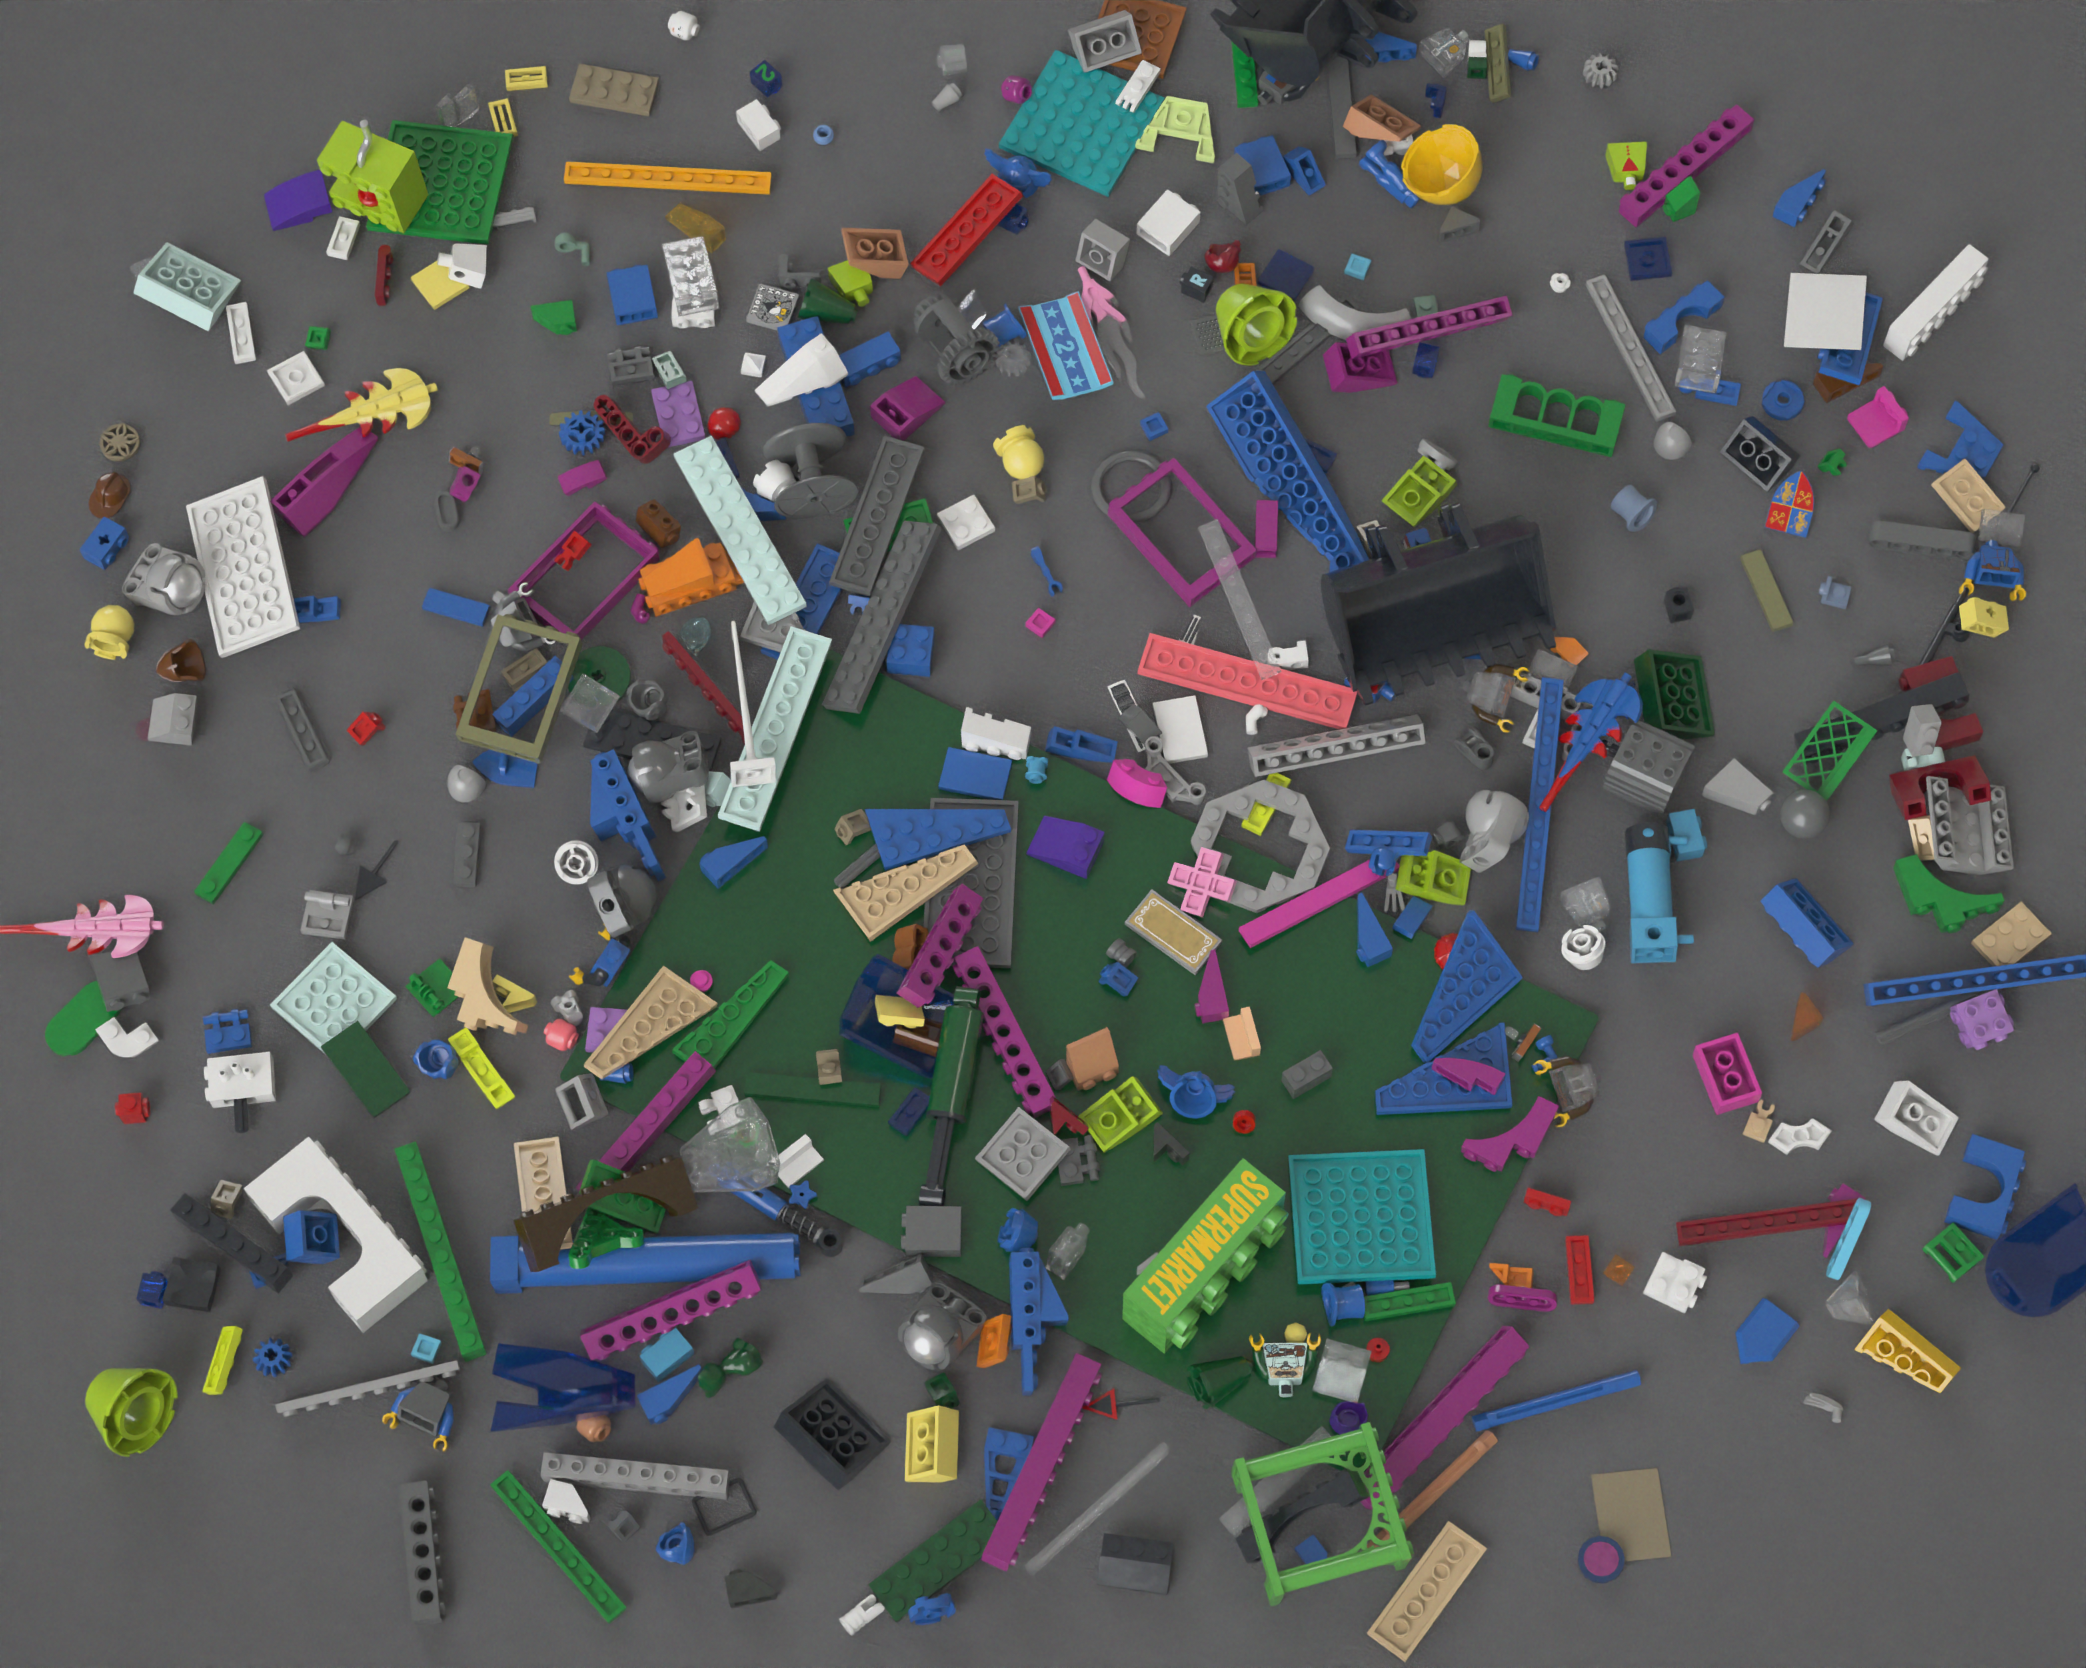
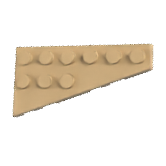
M962 845L941 852L936 857L927 860L924 858L918 860V863L913 865H904L875 875L872 879L860 883L858 881L852 883V886L843 889L838 888L833 891L871 942L971 870L978 862L967 847Z
M663 966L588 1058L584 1067L599 1078L604 1079L717 1007L718 1003Z

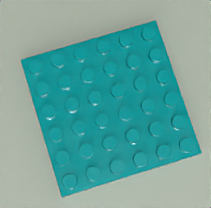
M1055 49L1034 84L1031 97L1022 104L999 142V148L1016 156H1026L1034 164L1109 197L1137 150L1135 147L1138 138L1141 139L1144 129L1151 123L1165 98L1148 91L1137 110L1133 113L1130 111L1132 104H1130L1128 109L1123 108L1125 100L1120 106L1115 104L1128 81L1099 68L1084 72L1078 59Z
M1424 1149L1288 1156L1298 1284L1430 1279L1436 1277Z

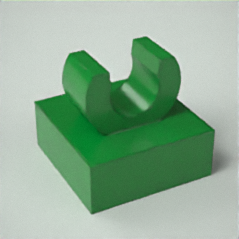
M1841 449L1828 451L1817 467L1822 472L1830 471L1834 476L1840 475L1841 472L1837 466L1840 468L1847 466V463L1843 460L1846 454Z

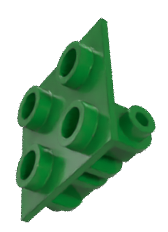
M440 958L421 974L413 973L409 977L410 983L405 986L433 1018L458 998V996L454 995L455 991L448 988L453 972Z

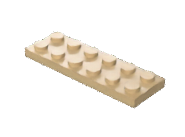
M559 1137L514 1143L522 1212L529 1209L537 1211L541 1209L540 1205L546 1202L553 1201L554 1204L560 1202V1197L566 1195ZM571 1227L564 1238L561 1249L572 1247Z
M1448 1521L1369 1629L1367 1635L1406 1662L1486 1552L1487 1548Z

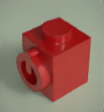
M142 1093L118 1094L119 1102H115L116 1116L120 1117L123 1124L145 1123L146 1117H150L151 1114L149 1098H144Z

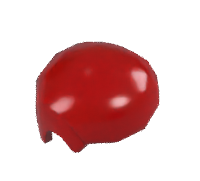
M722 407L714 410L707 424L709 434L718 440L723 437L730 439L739 432L741 425L740 416L732 408Z

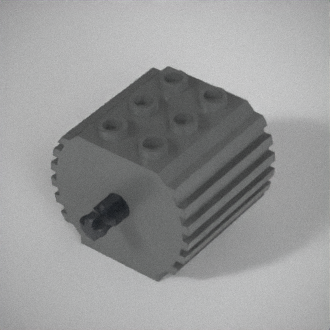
M1638 720L1637 723L1633 721L1620 746L1614 743L1609 746L1607 745V740H1602L1608 751L1607 755L1614 758L1605 777L1603 789L1664 816L1685 775L1696 746L1641 720Z

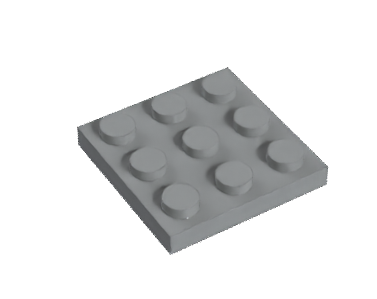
M1018 1107L975 1159L1027 1201L1071 1149Z

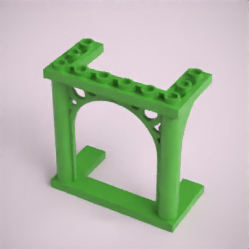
M1370 1422L1361 1424L1357 1430L1247 1461H1245L1244 1457L1234 1460L1231 1474L1237 1494H1243L1267 1575L1264 1586L1270 1606L1280 1604L1286 1592L1383 1565H1394L1396 1571L1406 1568L1411 1560V1555L1414 1554L1410 1540L1406 1541L1404 1532L1407 1531L1403 1517L1399 1518L1397 1509H1400L1399 1501L1396 1495H1392L1390 1486H1393L1392 1478L1389 1472L1385 1473L1383 1464L1386 1463L1383 1450H1378V1433L1375 1427H1371ZM1350 1451L1347 1461H1342L1339 1456H1346L1345 1452ZM1357 1453L1361 1454L1362 1459L1366 1458L1365 1464L1360 1468L1353 1466V1457ZM1318 1463H1331L1342 1466L1350 1471H1358L1372 1502L1371 1524L1362 1541L1346 1553L1278 1572L1251 1482ZM1370 1465L1371 1468L1369 1470V1474H1372V1477L1366 1478L1364 1475V1471ZM1373 1493H1379V1498H1374ZM1383 1513V1519L1386 1522H1388V1524L1385 1522H1379L1378 1514ZM1377 1527L1386 1529L1390 1534V1538L1386 1541L1378 1539L1374 1535V1529ZM1372 1540L1379 1547L1374 1548V1545H1372L1370 1548H1367V1541Z

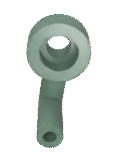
M561 233L555 238L556 250L571 252L579 249L581 250L582 265H590L589 243L576 241V238L569 233Z

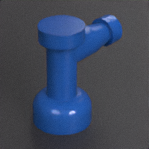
M1551 1035L1543 1037L1535 1043L1537 1048L1544 1050L1547 1058L1543 1059L1546 1062H1550V1059L1558 1058L1552 1047L1554 1040ZM1541 1064L1531 1065L1534 1072L1543 1069Z

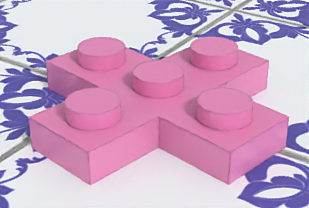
M1201 847L1194 868L1174 862L1168 884L1187 889L1180 910L1203 917L1210 897L1227 902L1231 901L1237 881L1217 875L1224 854Z

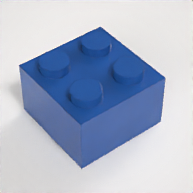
M899 624L887 653V673L930 677L935 641L934 627Z

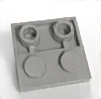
M315 890L306 892L305 900L307 904L301 933L345 940L354 897Z

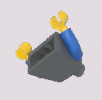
M436 1380L432 1386L425 1382H420L416 1387L400 1392L391 1407L392 1412L383 1416V1423L387 1424L388 1420L393 1418L390 1428L394 1429L398 1426V1419L434 1436H437L439 1433L440 1437L433 1442V1447L436 1450L438 1442L443 1441L445 1444L443 1452L448 1449L446 1437L450 1435L454 1422L453 1405L449 1403L450 1395L446 1393L448 1389L447 1383L443 1380Z

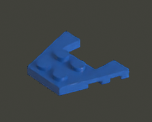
M1955 401L1946 416V420L1964 428L1963 433L1948 459L1927 449L1917 468L1921 470L1926 468L1936 470L1937 473L1943 474L1963 459H1966L1984 480L2004 444L1959 402Z

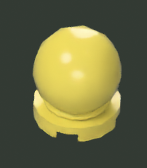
M1020 425L1008 429L1005 437L1001 440L997 438L993 443L997 455L1003 457L1005 470L1012 477L1019 480L1036 476L1044 466V455L1042 448L1034 441L1035 434L1032 428L1029 427L1027 429L1025 425Z
M107 605L99 609L91 620L92 632L86 637L85 648L94 649V654L102 658L115 660L116 656H121L124 659L129 650L127 642L134 633V621L129 612L119 605Z

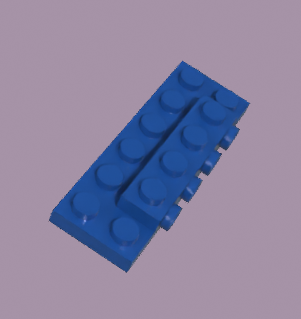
M1865 292L1861 350L1820 348L1817 357L1821 359L1819 373L1860 385L1882 297Z

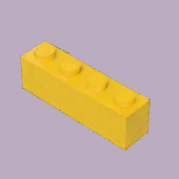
M1890 1309L1879 1317L1854 1349L1860 1353L1864 1352L1872 1356V1359L1880 1363L1884 1362L1894 1367V1370L1899 1373L1904 1372L1912 1376L1913 1380L1939 1393L1947 1387L1961 1369L1960 1366Z

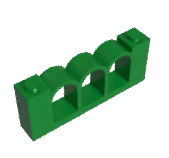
M1502 374L1488 427L1612 458L1625 404L1617 400L1605 399L1603 404L1594 396H1583L1576 400L1574 395L1565 389H1554L1547 393L1541 384L1529 381L1522 383V379L1515 375ZM1532 395L1540 401L1541 409L1538 421L1513 415L1516 403L1522 396ZM1554 402H1561L1569 408L1570 416L1566 428L1542 422L1548 405ZM1589 409L1597 414L1599 423L1596 435L1571 430L1573 419L1577 412Z

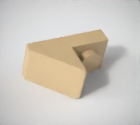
M1930 815L1909 819L1915 855L1918 854L1920 860H1934Z

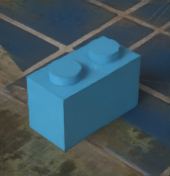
M1695 809L1669 813L1666 820L1669 835L1688 837L1687 844L1672 845L1676 861L1702 857L1705 849H1707V841L1705 836L1701 835L1702 823L1700 816H1696Z
M677 1328L662 1334L657 1343L654 1345L649 1344L641 1352V1362L658 1383L694 1355L692 1346Z

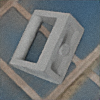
M593 1073L578 1075L555 1089L571 1130H576L609 1114ZM573 1087L576 1088L586 1113V1117L577 1121L566 1090Z

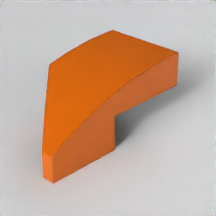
M1554 637L1556 647L1550 649L1554 654L1558 653L1571 669L1589 654L1575 638Z
M1489 1263L1490 1269L1503 1285L1532 1288L1533 1268L1510 1267L1509 1264Z

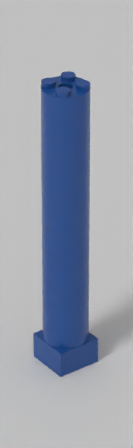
M795 1233L644 1237V1244L637 1248H618L593 1258L590 1265L583 1269H574L569 1266V1251L571 1248L561 1249L558 1256L560 1264L540 1272H530L519 1236L491 1237L490 1282L495 1294L523 1293V1287L697 1282L748 1260H751L759 1280L795 1279L801 1276L799 1256H796L800 1255L799 1234Z

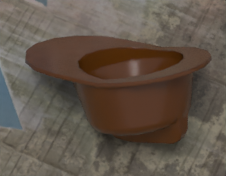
M114 471L102 475L97 480L96 487L88 502L91 513L101 519L104 516L110 518L116 515L130 493L131 486L128 479Z

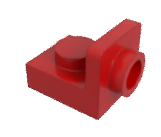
M363 711L347 731L359 745L364 746L377 730L383 731L386 726L382 723L383 719L377 713Z

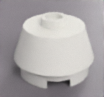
M779 460L767 463L765 465L767 469L760 476L756 474L753 481L757 494L775 502L777 495L783 489L796 482L790 466L786 463H781Z
M570 841L558 849L554 860L555 869L564 881L571 884H583L587 882L588 878L595 875L598 869V857L595 850L589 844L582 841Z
M1583 925V928L1573 932L1570 929L1564 935L1561 948L1562 954L1573 966L1580 970H1589L1596 967L1602 961L1605 939L1595 927Z

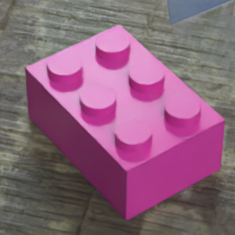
M1738 1033L1695 1046L1692 1055L1716 1115L1759 1102L1762 1091Z

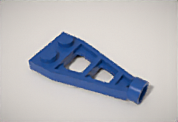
M989 1427L984 1447L986 1507L998 1521L1033 1447L1034 1436ZM997 1455L1016 1459V1464L1010 1474H1001L996 1471L995 1458ZM995 1479L1008 1482V1487L1003 1497L993 1495L992 1493L993 1481Z

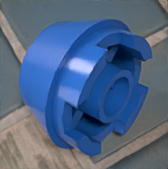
M1011 1208L1006 1214L1010 1218L1006 1221L1004 1227L1001 1226L997 1242L1001 1243L999 1247L1005 1248L1006 1252H1020L1021 1248H1030L1036 1242L1038 1222L1025 1210Z

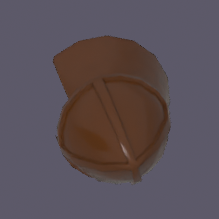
M187 638L178 646L165 652L157 663L156 673L162 678L173 682L203 681L206 675V668L202 652L193 639Z

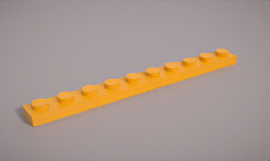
M566 162L564 173L565 184L770 194L772 179L771 172Z

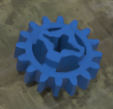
M582 410L579 411V415H575L572 412V418L565 417L566 424H560L561 431H559L561 444L566 446L567 451L573 449L575 455L578 451L585 455L587 450L592 454L593 448L599 449V442L605 441L603 435L606 433L605 428H603V421H599L597 414L591 417V411H588L586 415L583 414Z

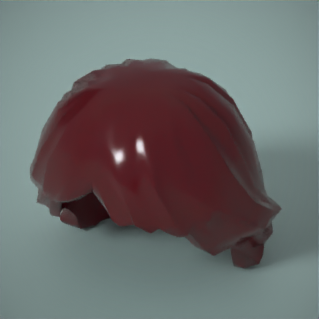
M1235 240L1232 244L1228 243L1227 245L1210 244L1209 250L1204 254L1208 267L1216 273L1233 271L1239 262V254L1241 252L1240 241Z

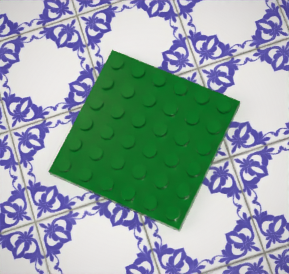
M392 120L388 140L415 152L428 196L405 233L394 232L388 229L386 225L381 223L375 224L369 219L366 225L367 230L489 245L514 139L513 134Z

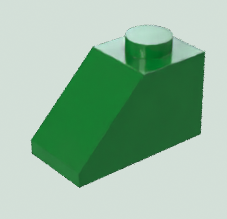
M1691 176L1687 177L1666 195L1663 210L1666 216H1670L1672 222L1693 215L1696 212L1700 191Z
M572 300L531 306L533 320L556 335H568L572 332H577Z

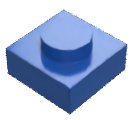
M1159 412L1140 420V426L1149 441L1168 433L1169 429Z

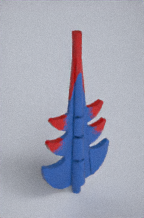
M1624 673L1620 680L1600 679L1591 682L1575 697L1574 700L1577 703H1589L1593 707L1592 709L1578 710L1565 720L1568 725H1579L1582 729L1581 731H1569L1558 737L1560 743H1567L1573 746L1550 791L1539 806L1540 810L1547 812L1559 791L1589 752L1596 753L1603 758L1607 757L1606 746L1600 740L1602 736H1610L1617 742L1621 741L1622 728L1615 719L1617 716H1626L1631 718L1634 723L1638 722L1642 713L1643 702L1638 692L1633 687L1627 685L1632 678L1628 673Z

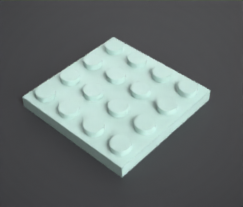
M331 942L270 1006L323 1052L321 1049L323 1044L356 1021L367 1031L397 1000V997L336 944Z

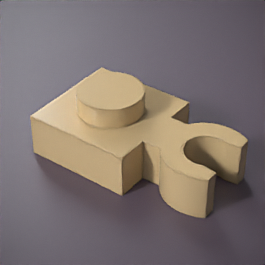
M1760 1100L1756 1107L1758 1114L1751 1112L1743 1135L1764 1143L1773 1121L1767 1117L1772 1115L1775 1105L1772 1104L1770 1109L1766 1111L1762 1109L1763 1100Z

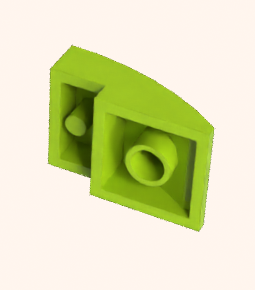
M1422 456L1411 470H1407L1383 498L1382 502L1412 527H1416L1445 500L1458 484L1454 478L1434 462Z
M1436 850L1428 852L1427 856L1402 855L1395 890L1427 900L1463 906L1466 902L1471 868L1460 863V859Z
M1132 1076L1117 1089L1110 1090L1080 1114L1079 1117L1088 1124V1132L1102 1151L1106 1152L1142 1130L1162 1115L1163 1112L1138 1078Z

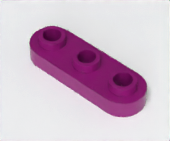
M1496 1284L1488 1290V1301L1495 1306L1548 1312L1556 1308L1557 1295L1547 1289Z

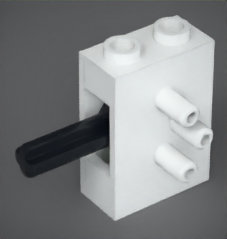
M262 1052L207 1059V1066L204 1067L205 1080H208V1088H205L206 1101H210L213 1108L234 1106L235 1131L237 1133L247 1132L249 1130L247 1104L276 1101L274 1059L271 1053Z

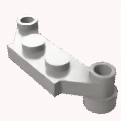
M1155 736L1149 737L1145 742L1147 767L1144 769L1153 773H1161L1167 786L1165 795L1172 802L1180 800L1191 802L1195 805L1201 804L1206 795L1205 786L1199 782L1192 783L1189 786L1161 756L1162 740Z

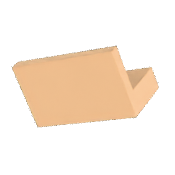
M1250 1007L1241 1008L1240 1015L1223 1018L1234 1061L1259 1056L1261 1046Z

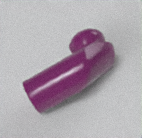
M638 593L630 612L638 623L644 624L649 620L650 615L643 608L646 601L645 595Z

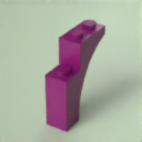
M1538 1096L1528 1115L1513 1129L1489 1139H1465L1461 1152L1464 1153L1463 1156L1474 1162L1478 1160L1484 1163L1487 1169L1494 1172L1497 1170L1502 1172L1513 1149H1516V1152L1522 1157L1529 1158L1530 1156L1535 1158L1558 1112L1559 1106Z

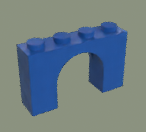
M1972 1134L1968 1140L1962 1161L1987 1169L1993 1173L2000 1184V1197L1994 1202L1982 1204L1954 1195L1949 1203L1944 1222L1948 1224L1954 1223L1959 1228L1995 1240L1998 1239L2001 1233L2005 1234L2008 1226V1221L2005 1220L2006 1214L2011 1213L2014 1205L2011 1197L2013 1192L2017 1193L2020 1185V1180L2017 1177L2019 1172H2023L2026 1165V1160L2023 1159L2025 1151Z

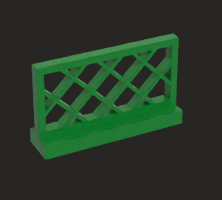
M1833 701L1785 767L1783 773L1807 790L1819 793L1827 801L1877 730ZM1834 707L1843 712L1844 721L1831 723L1829 714ZM1845 714L1851 717L1853 720L1846 721ZM1828 718V724L1822 725L1825 719ZM1856 721L1864 726L1859 734L1849 736L1847 723ZM1844 723L1846 736L1833 739L1831 726ZM1829 726L1831 739L1818 741L1817 730L1820 727ZM1815 735L1816 742H1810L1812 737ZM1856 737L1852 744H1850L1849 738ZM1847 739L1849 747L1847 751L1836 754L1834 741ZM1832 741L1834 754L1820 756L1818 743ZM1816 744L1818 757L1805 759V747ZM1802 753L1803 760H1797L1799 755ZM1843 755L1839 762H1837V756ZM1834 757L1836 764L1834 769L1823 772L1821 759ZM1819 759L1821 772L1808 774L1806 761ZM1803 762L1805 775L1795 776L1789 772L1794 763ZM1830 773L1829 776H1828V777L1826 778V780H1825V779H1824V774ZM1809 776H1822L1823 784L1818 791L1809 785ZM1806 777L1807 784L1799 778Z

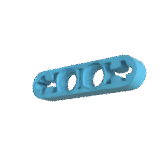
M1862 1198L1857 1199L1828 1264L1827 1277L1839 1280L1869 1215L1871 1209L1870 1201Z

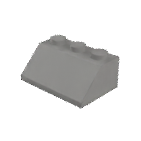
M1126 10L1068 29L1074 52L1084 72L1142 53L1132 14Z

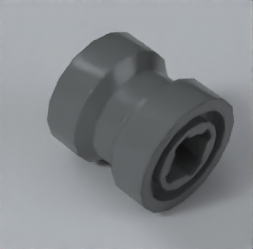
M1118 938L1108 948L1106 955L1111 959H1115L1126 968L1135 959L1137 952L1133 948H1128L1126 942Z

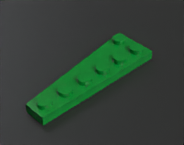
M770 960L745 985L740 987L733 997L719 1006V1009L712 1016H708L701 1026L677 1044L672 1050L673 1054L686 1062L696 1051L715 1069L787 979L789 972Z

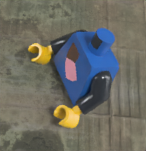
M606 928L603 932L598 931L599 935L606 940H610V942L594 964L590 973L584 974L576 967L573 969L575 974L569 975V978L576 985L584 983L607 987L631 951L628 948L631 943L630 939L624 934L613 938Z

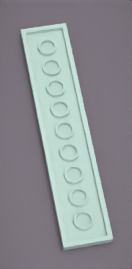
M709 436L674 453L676 462L767 624L770 625L807 607L804 598L713 437Z
M790 627L751 728L755 756L758 759L775 758L776 783L732 787L730 782L718 813L719 819L753 830H761L831 647L832 639L799 628ZM744 746L739 761H745L747 758L746 746Z

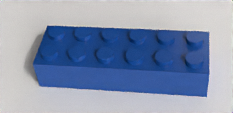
M818 316L777 327L779 342L786 361L806 343L821 333L823 334ZM840 381L828 388L821 387L812 390V393L797 395L807 424H832L840 427L845 432L846 437L855 435L854 422Z

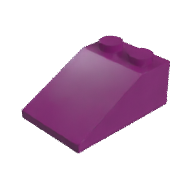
M1335 342L1323 354L1332 392L1352 393L1397 384L1389 350L1351 359L1347 343Z

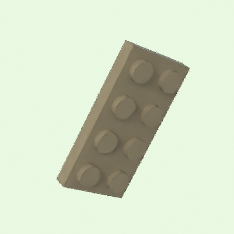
M579 64L569 99L571 103L650 116L659 78Z

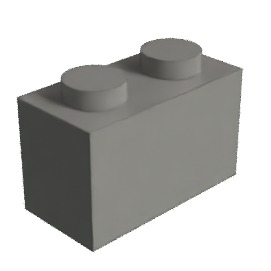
M1932 704L1911 707L1903 740L1912 756L1933 754L1941 720Z

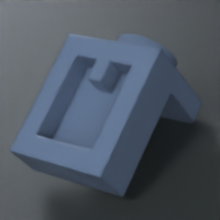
M1828 576L1826 582H1821L1818 593L1822 595L1820 603L1846 609L1851 587L1831 582L1832 577Z

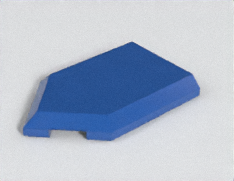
M1762 1298L1735 1332L1740 1364L1773 1361L1800 1325L1769 1300Z

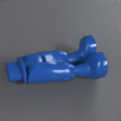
M1381 140L1367 151L1366 156L1360 160L1359 166L1363 170L1371 172L1379 185L1385 188L1400 203H1406L1411 209L1418 203L1420 198L1411 192L1403 182V171L1395 163L1388 162L1385 158L1384 152L1387 149V143Z

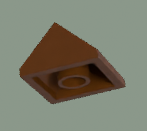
M924 1017L925 1020L922 1027L908 1028L904 1025H897L893 1043L936 1057L943 1023Z

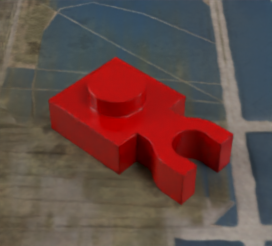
M574 530L561 547L565 551L558 555L554 561L559 565L565 561L562 568L569 572L575 559L580 561L592 544Z

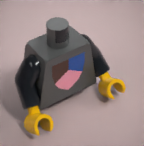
M1260 65L1258 66L1257 80L1259 82L1258 89L1261 93L1257 98L1263 105H1267L1272 99L1280 105L1285 101L1290 102L1300 99L1310 87V85L1294 86L1285 82L1282 83L1269 75Z

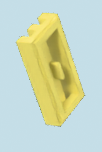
M546 66L505 70L507 91L548 87Z
M508 98L488 103L495 132H500L494 107L497 106L504 130L501 133H510L514 137L518 136ZM503 104L506 105L511 130H508L501 106Z

